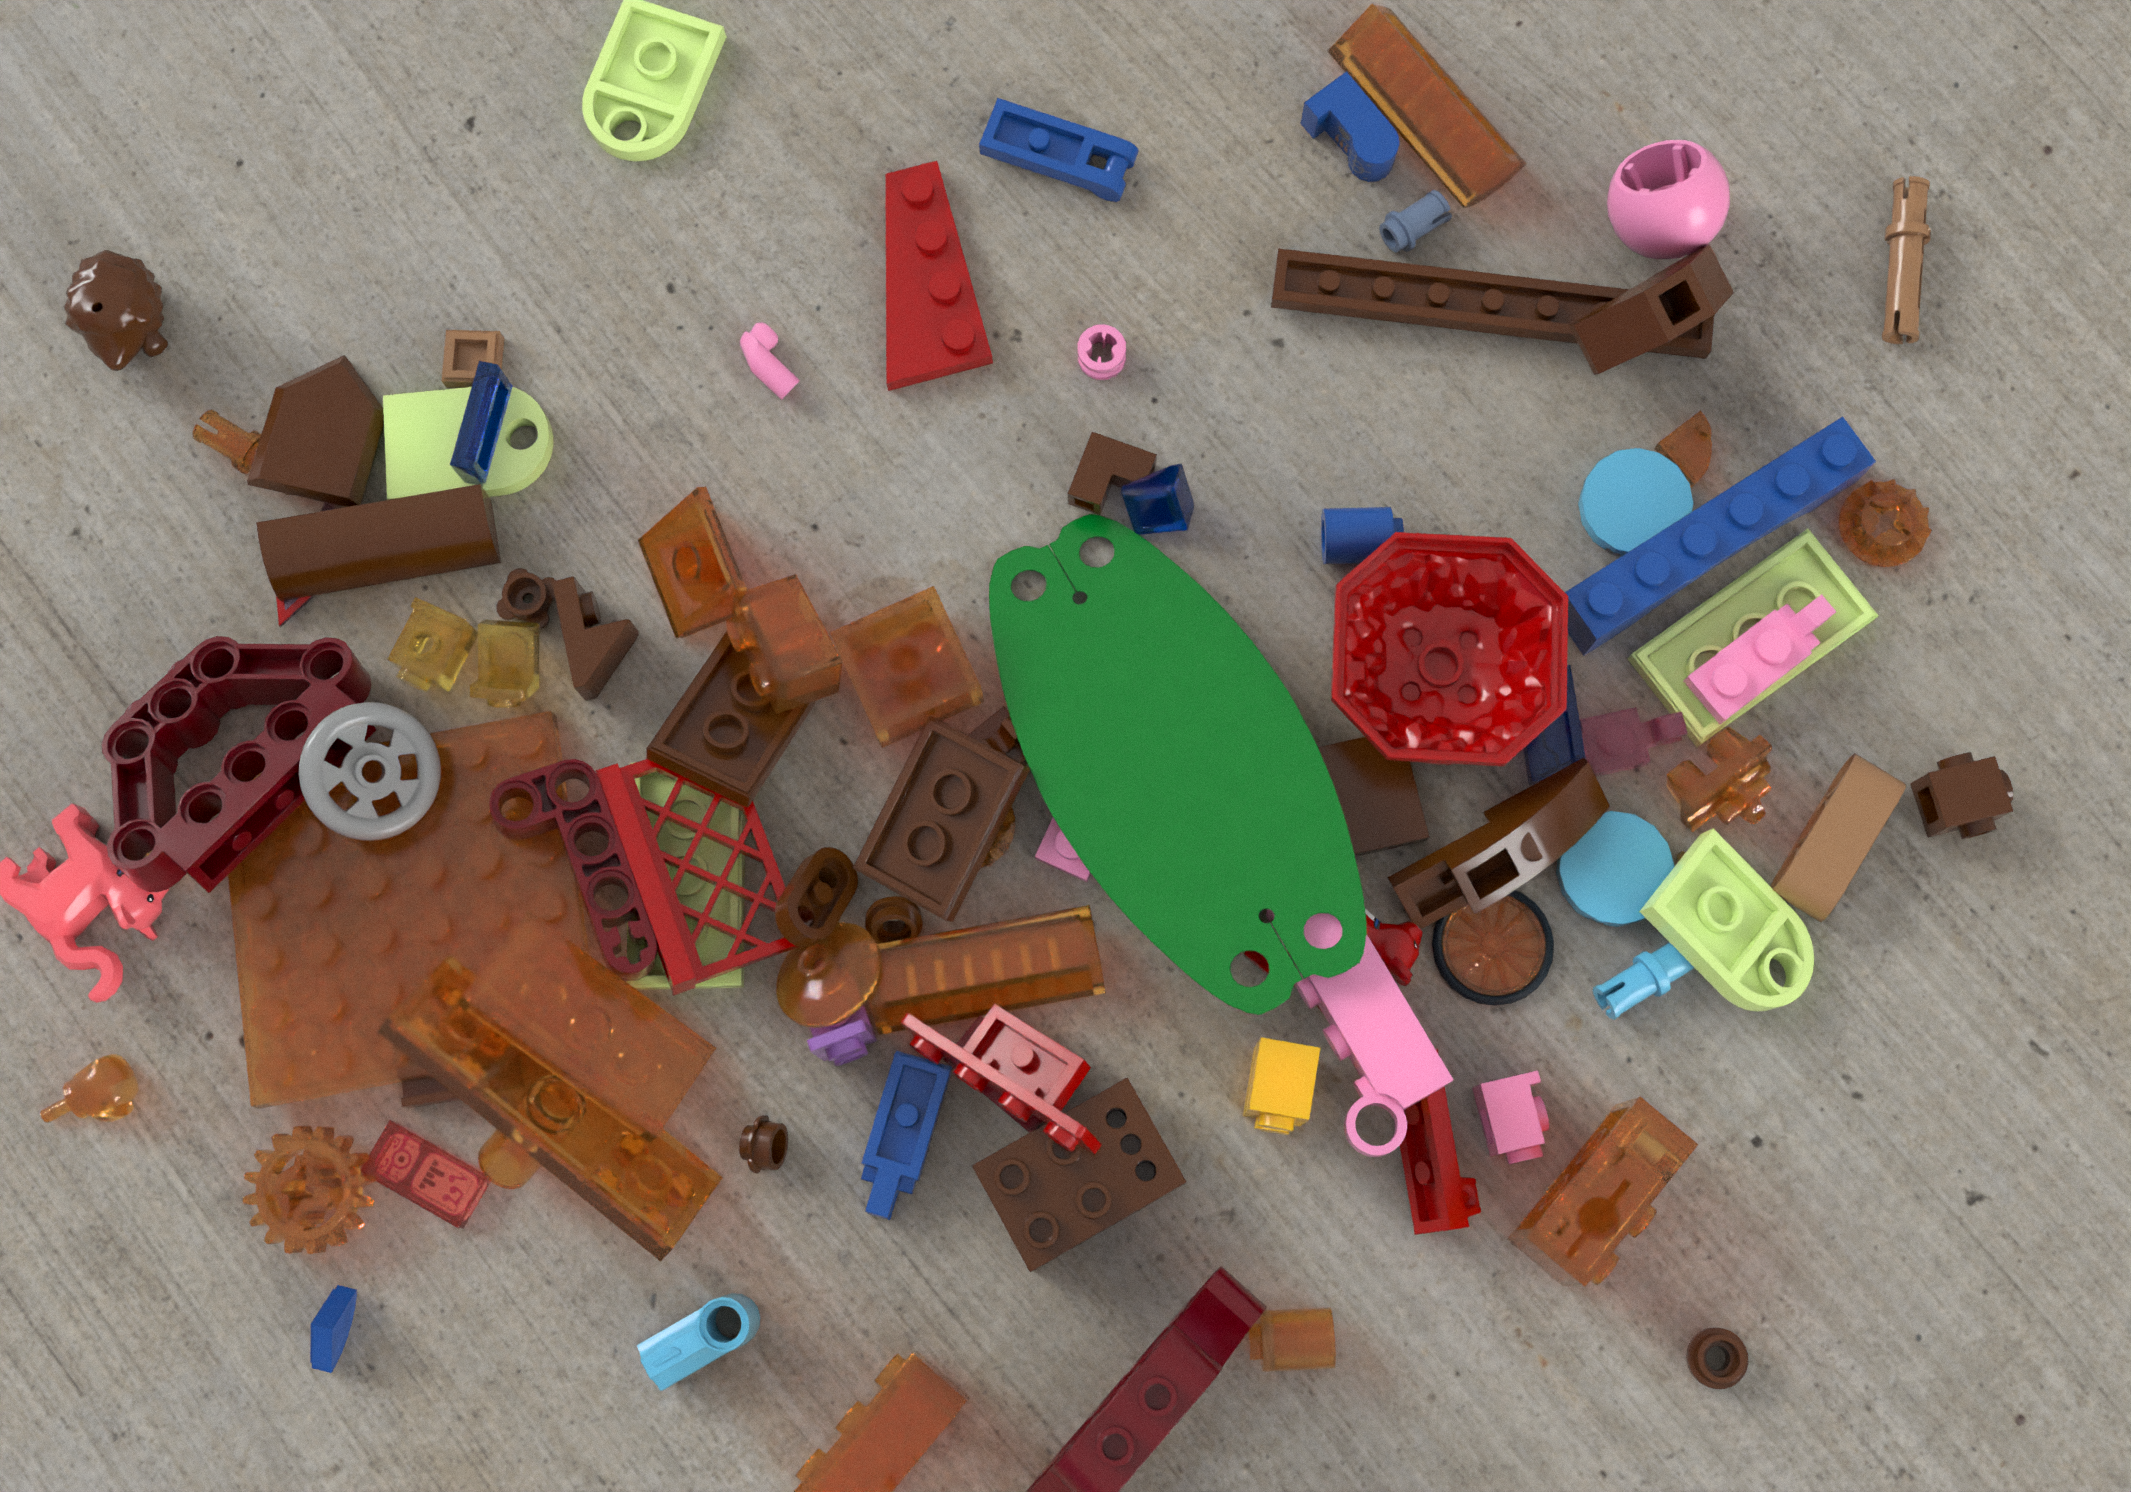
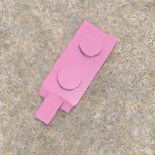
M1822 594L1797 614L1788 604L1778 611L1774 609L1687 676L1683 682L1715 720L1722 724L1812 654L1811 650L1821 643L1812 632L1835 614L1836 610Z

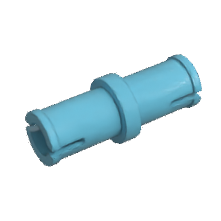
M1669 942L1651 954L1643 951L1635 956L1632 966L1603 984L1593 987V994L1602 1010L1608 1005L1610 1006V1009L1606 1010V1015L1615 1020L1620 1017V1014L1652 994L1660 997L1670 991V983L1688 973L1694 967Z

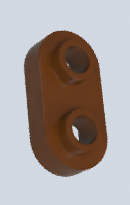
M824 847L805 858L779 898L775 907V920L779 931L790 943L798 947H810L828 937L833 932L858 887L857 872L853 869L852 861L842 851L833 847Z

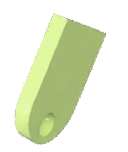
M623 0L588 80L582 99L583 116L596 143L610 155L628 161L651 160L672 150L686 134L727 37L724 27L644 0ZM635 121L641 125L640 132L633 139L623 141L614 137L616 127L622 122Z
M507 385L481 386L479 409L470 441L463 450L461 457L465 476L463 478L456 452V444L459 456H461L462 448L469 439L477 411L480 386L383 395L387 500L478 484L482 485L489 497L508 495L523 490L541 476L551 459L554 438L552 427L546 414L530 395L520 389ZM522 426L537 428L538 436L532 446L522 450L511 447L510 440L515 430Z
M1714 828L1698 836L1639 911L1725 999L1740 1008L1750 1011H1767L1787 1005L1801 996L1811 980L1814 968V951L1810 935L1803 921ZM1772 958L1777 960L1784 968L1786 980L1783 987L1778 985L1771 977L1769 965Z

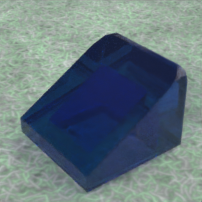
M1182 464L1168 466L1122 486L1121 494L1135 533L1143 535L1188 530L1194 510V501Z

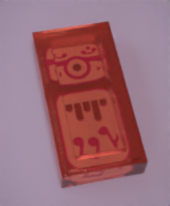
M389 1120L359 1171L453 1226L463 1229L493 1179L492 1175L393 1120Z

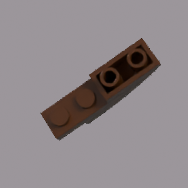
M1583 757L1484 811L1483 814L1488 822L1487 824L1387 878L1411 922L1420 929L1467 904L1476 914L1504 898L1554 863L1597 823L1610 805L1589 762Z

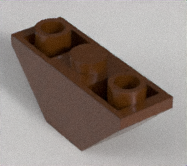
M1706 244L1571 324L1569 327L1593 374L1596 375L1670 342L1715 315L1734 292L1710 244Z

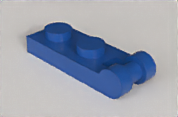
M1000 98L996 100L979 143L981 155L1090 190L1099 198L1111 202L1120 201L1126 186V182L1123 179L1125 171L1133 167L1139 152L1133 143L1125 139ZM1093 155L1102 157L1107 161L1104 169L1089 165Z

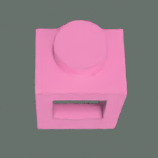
M1538 1071L1482 1083L1472 1088L1489 1155L1495 1156L1506 1153L1508 1164L1543 1157L1541 1144H1544L1545 1141L1542 1132L1549 1130V1119L1541 1096L1533 1097L1530 1086L1541 1082Z

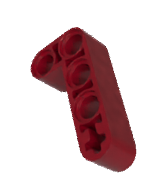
M568 759L508 778L497 784L491 792L489 799L490 814L497 831L506 838L522 840L557 829L608 970L612 975L624 981H636L647 976L653 969L657 957L656 938L594 769L584 761ZM568 779L581 780L589 788L585 798L578 802L564 801L556 792L560 784ZM516 797L525 798L532 803L533 810L522 821L507 820L500 813L506 801ZM594 831L606 837L609 842L608 847L597 856L583 855L575 846L578 838L586 832ZM611 884L620 886L628 895L627 901L622 907L609 911L597 905L594 897L600 888ZM633 917H636V918H637V921H629V920H631ZM628 922V933L632 944L635 947L645 946L640 951V962L636 964H630L626 956L615 957V955L621 952V937L617 927ZM603 928L611 929L608 932H605Z

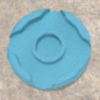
M1641 448L1619 450L1598 461L1584 481L1578 502L1582 525L1593 542L1604 550L1608 548L1612 552L1619 553L1620 557L1691 513L1694 504L1690 483L1678 465L1658 452Z
M1610 811L1605 812L1575 845L1557 859L1556 875L1562 895L1575 912L1588 920L1592 919L1597 923H1604L1603 925L1620 927L1640 922L1645 918L1639 911L1672 871L1674 862L1667 841L1654 825L1635 814Z

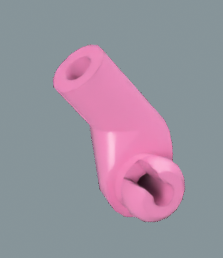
M756 323L749 333L744 331L740 339V347L752 373L782 400L800 380L770 352L778 343L777 334L767 324Z

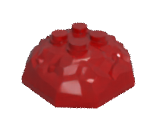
M1395 532L1335 586L1331 701L1386 760L1412 761L1446 766L1452 764L1505 766L1567 709L1568 595L1512 538Z

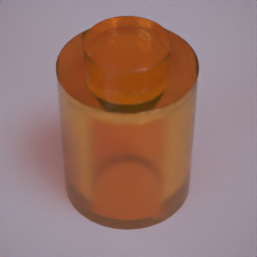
M1331 1307L1265 1310L1258 1319V1323H1255L1247 1333L1249 1359L1261 1360L1262 1372L1335 1368L1336 1347Z

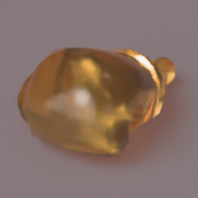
M110 1054L98 1058L76 1073L73 1079L64 1083L63 1093L65 1098L41 1110L40 1116L46 1123L70 1111L79 1118L84 1119L89 1116L105 1122L122 1119L132 1112L134 1108L132 1100L139 1091L135 1074L125 1058L118 1054Z

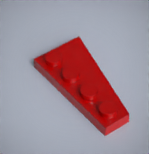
M938 161L886 173V384L888 391L993 364L990 346Z

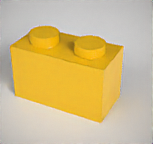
M1263 1037L1259 1039L1253 1050L1243 1112L1244 1117L1255 1118L1254 1129L1289 1135V1131L1293 1132L1294 1126H1302L1309 1120L1320 1054L1319 1047Z

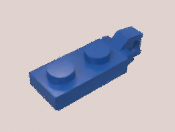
M896 1050L861 1162L864 1165L861 1179L873 1183L865 1210L866 1213L891 1220L899 1191L909 1194L913 1193L916 1181L920 1180L953 1070L952 1066L941 1063L936 1065L928 1059Z

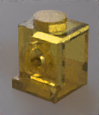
M415 597L410 606L413 611L387 660L399 669L396 678L424 692L428 691L431 684L449 692L479 633L464 618ZM428 638H432V648L428 652L421 654Z

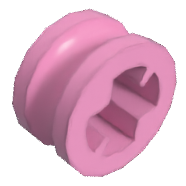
M1106 324L1094 325L1087 328L1081 334L1077 343L1078 363L1081 370L1088 377L1096 380H1108L1117 376L1122 371L1126 362V342L1123 335L1116 328ZM1102 342V348H1105L1107 343L1113 346L1111 349V360L1101 363V357H1098L1097 362L1091 359L1092 345Z

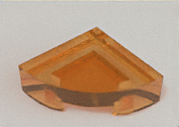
M1700 410L1658 442L1654 448L1658 453L1678 465L1690 483L1691 489L1703 477L1711 460L1712 430L1707 418Z

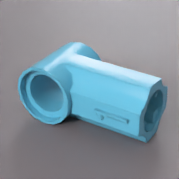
M731 1293L710 1300L702 1308L639 1343L637 1347L641 1357L640 1361L649 1378L658 1386L660 1391H663L732 1350L747 1344L755 1337L760 1327L758 1307L751 1298L743 1294ZM723 1306L733 1308L740 1315L742 1322L741 1330L736 1338H728L722 1335L717 1328L716 1316Z

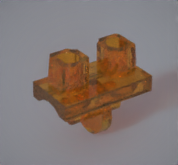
M1727 727L1712 738L1711 742L1707 745V755L1718 765L1707 776L1690 759L1682 761L1669 771L1666 776L1667 788L1680 804V821L1691 832H1694L1716 814L1726 825L1738 816L1750 824H1757L1765 817L1766 812L1760 799L1772 790L1769 783L1763 778L1771 772V766L1766 755L1772 751V745L1761 735H1758L1750 742L1731 727Z

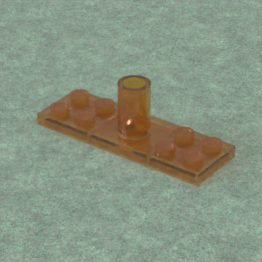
M451 955L386 1018L377 1030L380 1035L496 1128L481 1146L478 1153L480 1169L487 1179L505 1189H518L526 1185L540 1167L543 1166L660 1262L675 1247L723 1178Z

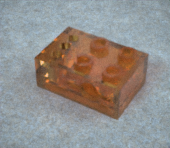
M1642 1097L1615 1104L1507 1240L1562 1286L1586 1287L1590 1281L1597 1286L1610 1274L1619 1261L1620 1257L1613 1251L1626 1235L1629 1234L1636 1238L1649 1225L1657 1213V1210L1651 1206L1652 1202L1699 1144Z

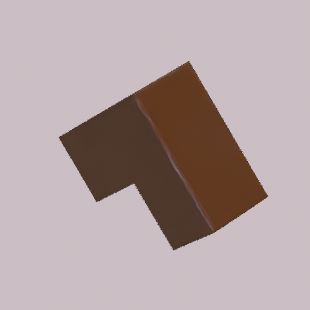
M1092 432L1069 488L1068 504L1101 515L1112 485L1145 496L1156 468L1157 454Z

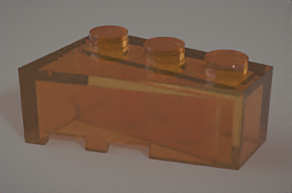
M918 1351L912 1352L906 1360L897 1353L874 1380L882 1389L867 1406L858 1400L835 1427L842 1436L827 1453L818 1448L795 1475L801 1481V1484L794 1492H893L970 1397Z

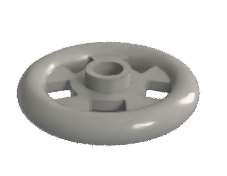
M378 702L348 705L325 717L307 738L299 762V781L302 794L313 814L336 833L359 840L390 838L415 825L431 807L437 795L441 778L438 750L427 729L406 711ZM368 725L382 726L392 730L388 747L379 743L365 742ZM337 738L352 747L345 755L341 768H337L324 761L329 748ZM399 755H415L418 768L417 779L400 780L401 766L398 759ZM375 760L380 764L382 774L377 781L369 783L362 776V767L366 762ZM340 781L343 782L351 794L358 797L357 801L346 811L338 806L328 793ZM394 791L401 807L389 814L378 817L372 805V800L384 798Z

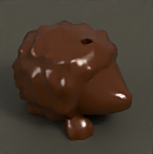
M108 250L81 260L79 270L73 273L72 283L66 291L68 299L64 305V310L68 316L65 324L71 330L83 336L88 348L96 357L100 358L110 370L119 371L128 365L141 348L147 356L154 357L161 354L168 346V341L158 331L165 319L162 315L163 303L160 299L162 287L154 282V273L146 269L142 260Z

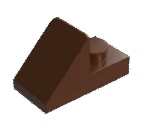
M574 576L552 581L574 689L586 701L595 699L636 641L639 631L629 619L593 627V625L601 623L600 611L593 591L586 592Z

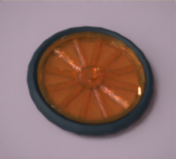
M1514 890L1476 914L1467 904L1437 920L1433 930L1432 948L1438 970L1453 990L1464 998L1476 1003L1497 1006L1511 1004L1526 998L1540 986L1546 978L1553 961L1554 941L1552 929L1542 910L1522 892Z

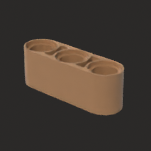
M1854 753L1851 755L1833 779L1778 870L1770 887L1783 900L1819 922L1825 920L1841 899L1899 802L1906 784L1858 754Z

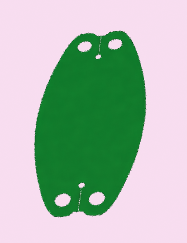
M1088 514L1073 520L1062 527L1056 541L1042 548L1023 546L998 558L993 567L989 583L990 623L1002 689L1014 730L1026 762L1031 768L1030 771L1050 813L1083 864L1120 910L1192 980L1227 1005L1250 1014L1261 1015L1280 1006L1290 998L1294 984L1303 980V978L1305 979L1311 975L1331 978L1345 973L1359 964L1364 953L1367 935L1364 897L1351 838L1334 784L1319 748L1290 693L1252 640L1228 612L1191 576L1149 541L1123 524L1101 515ZM1103 537L1113 544L1115 550L1114 557L1105 566L1090 567L1082 562L1079 555L1080 548L1090 538ZM1027 570L1041 573L1047 583L1043 595L1032 601H1022L1016 598L1011 589L1015 576ZM1076 591L1084 592L1087 595V600L1083 604H1076L1073 601ZM1263 909H1270L1274 912V919L1271 921L1272 925L1264 923L1259 919V913ZM1319 913H1327L1336 917L1342 926V936L1339 942L1327 949H1319L1310 945L1304 936V925L1307 920ZM1256 951L1266 958L1269 965V974L1261 984L1246 987L1238 984L1232 978L1230 971L1231 963L1239 953Z

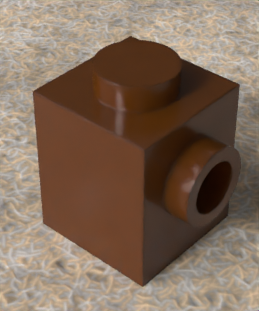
M1971 752L1948 757L1937 762L1939 770L1929 772L1910 783L1928 838L1959 830L1962 839L1987 834L1997 830L1995 820L2013 812L2011 805L2013 787L2006 772L1999 769L1995 756L1974 761Z

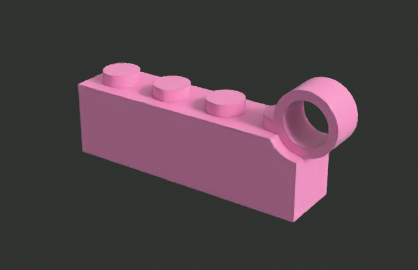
M1267 909L1266 917L1272 925L1271 921L1274 919V912ZM1319 913L1307 920L1304 925V936L1310 945L1319 949H1327L1339 942L1342 936V926L1336 917L1327 913ZM1366 935L1364 953L1359 964L1347 972L1331 978L1311 975L1295 983V986L1309 1009L1319 1005L1330 1026L1323 1029V1033L1331 1049L1340 1061L1349 1057L1361 1077L1353 1082L1360 1099L1348 1110L1344 1121V1132L1347 1141L1353 1149L1362 1155L1381 1157L1395 1150L1405 1138L1407 1119L1403 1110L1447 1086L1453 1081V1078L1368 935ZM1368 1106H1379L1391 1114L1395 1123V1132L1389 1143L1373 1146L1367 1144L1359 1137L1355 1121L1360 1110Z

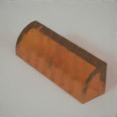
M1372 3L1327 51L1339 66L1349 73L1400 136L1463 208L1473 206L1489 197L1527 164L1390 8Z
M1090 905L863 947L869 1002L879 1035L907 1030L900 1023L906 1013H909L927 1026L979 1017L980 1015L985 1016L994 1004L1006 1011H1012L1106 993Z

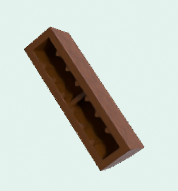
M481 484L256 522L264 566L270 584L280 601L501 563L492 500Z

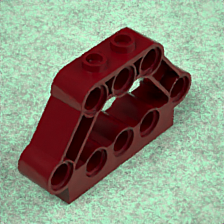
M212 637L197 645L183 659L173 664L167 674L145 695L130 704L125 713L104 734L101 744L102 754L111 764L114 831L110 834L107 843V853L112 863L139 888L147 892L167 890L187 874L206 892L210 893L305 801L299 781V762L306 740L314 728L325 717L336 710L348 705L364 703L369 696L372 686L370 675L346 642L338 638L325 637L315 640L311 644H238L237 641L229 637ZM246 705H277L266 716L264 730L253 741H244L229 749L223 757L221 771L210 782L198 783L186 790L180 798L177 807L178 812L176 813L174 774L178 766V759L189 748H198L210 742L218 732L220 719L230 709H238ZM374 725L367 726L365 741L377 730ZM302 732H304L303 735H301L299 738L295 739L299 734H301ZM337 738L329 748L324 761L338 768L341 766L345 755L352 749L351 745ZM262 772V774L259 777L254 779L256 775ZM219 813V815L214 820L209 822L212 819V817Z
M1220 1266L1198 1292L1188 1300L1035 1478L1034 1483L1026 1492H1119L1211 1385L1267 1306L1226 1269Z

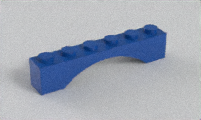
M1842 416L1566 591L1565 593L1568 595L1569 636L1583 656L1632 626L1670 597L1736 553L1783 525L1813 511L1857 483L1876 463V460Z

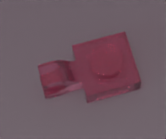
M1633 707L1580 719L1578 722L1586 758L1596 777L1647 766L1651 761L1647 748L1682 741V736L1688 734L1682 712L1663 715L1640 723L1637 708Z

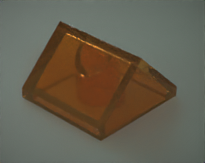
M706 487L694 489L638 539L676 638H685L757 609L719 510Z

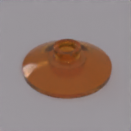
M838 922L833 932L815 945L790 950L780 967L776 982L777 1000L782 1011L795 1023L809 1028L828 1027L854 1014L868 1000L880 976L882 958L876 940L867 930L859 925Z

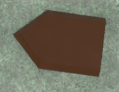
M345 355L275 388L247 480L248 485L345 507L362 504L384 428V411L381 404Z

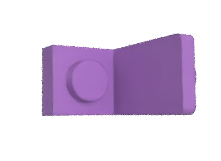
M853 974L798 994L813 1038L807 1040L810 1052L821 1060L834 1061L835 1066L847 1064L868 1054L866 1045L878 1041Z

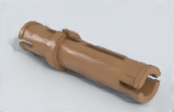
M1909 176V188L1905 187L1906 180L1904 177L1893 182L1892 223L1885 229V241L1890 245L1882 340L1891 344H1903V335H1907L1906 342L1908 344L1914 343L1919 340L1920 335L1918 329L1924 245L1930 241L1931 228L1926 224L1930 182L1926 178Z

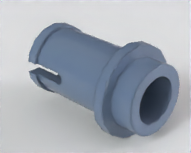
M1432 190L1425 197L1399 213L1391 211L1386 214L1385 222L1379 227L1384 243L1390 250L1396 253L1400 250L1408 252L1414 249L1416 240L1451 220L1452 214L1448 212L1451 209L1447 200L1440 192Z

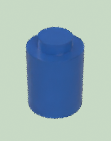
M1391 507L1322 509L1321 549L1323 564H1360L1395 532H1404L1402 518H1393Z

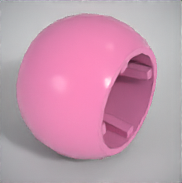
M1685 140L1657 142L1629 155L1615 171L1610 181L1607 195L1608 217L1617 237L1631 251L1652 259L1681 258L1705 246L1713 240L1723 227L1730 207L1729 181L1721 163L1706 148Z

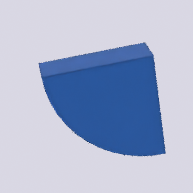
M337 1285L331 1291L312 1321L310 1363H312L313 1369L329 1373L333 1372L342 1354L351 1328L357 1299L356 1289Z

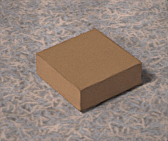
M446 330L441 380L445 387L465 388L480 386L481 383H474L475 379L491 380V384L482 383V386L501 385L505 339L501 332Z

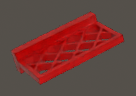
M648 759L619 768L617 763L596 770L656 938L657 952L673 996L694 989L695 984L798 948V946L790 943L785 937L766 943L746 934L759 906L775 913L776 902H778L786 888L753 801L747 808ZM658 772L675 780L676 783L664 807H661L641 798L635 779ZM683 785L713 797L701 824L671 811ZM720 801L743 811L747 823L738 841L708 828ZM646 811L659 816L653 829ZM666 820L696 833L683 860L661 851L656 839ZM750 832L757 850L745 845ZM703 837L733 850L720 877L690 864ZM740 853L763 864L766 877L757 894L727 881ZM665 863L678 868L673 881H671ZM685 872L715 885L703 913L679 903L676 890ZM769 885L772 888L776 902L764 897ZM722 889L753 903L740 930L709 917ZM685 916L698 922L692 935ZM705 925L735 938L727 958L705 966L702 965L695 945ZM742 942L754 947L737 954Z

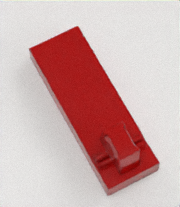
M1445 1087L1403 1110L1407 1119V1131L1404 1140L1400 1144V1151L1415 1235L1469 1227L1468 1217L1481 1213L1476 1179L1460 1177Z

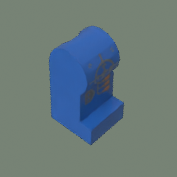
M1347 71L1304 102L1300 124L1313 139L1326 131L1348 156V166L1351 172L1360 180L1376 182L1387 177L1392 171L1400 145L1399 135L1392 124Z

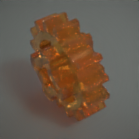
M294 1126L292 1137L288 1133L273 1135L271 1139L275 1151L257 1150L254 1156L263 1166L260 1171L246 1172L244 1179L256 1184L255 1193L243 1197V1204H257L259 1210L249 1221L251 1227L268 1225L269 1229L265 1235L264 1242L267 1244H277L285 1240L284 1253L289 1254L301 1253L304 1248H306L308 1254L326 1252L327 1243L330 1246L344 1245L348 1242L344 1228L349 1230L362 1229L365 1225L362 1218L356 1214L358 1208L373 1206L375 1201L369 1196L363 1195V1186L370 1185L376 1181L375 1175L361 1174L359 1168L368 1160L367 1152L350 1154L349 1150L355 1138L351 1135H339L334 1139V1127L317 1126L314 1132L311 1126ZM296 1156L294 1165L283 1171L285 1165ZM305 1184L314 1188V1195L305 1191ZM333 1208L337 1209L327 1222L315 1228L316 1224L323 1223L326 1212Z

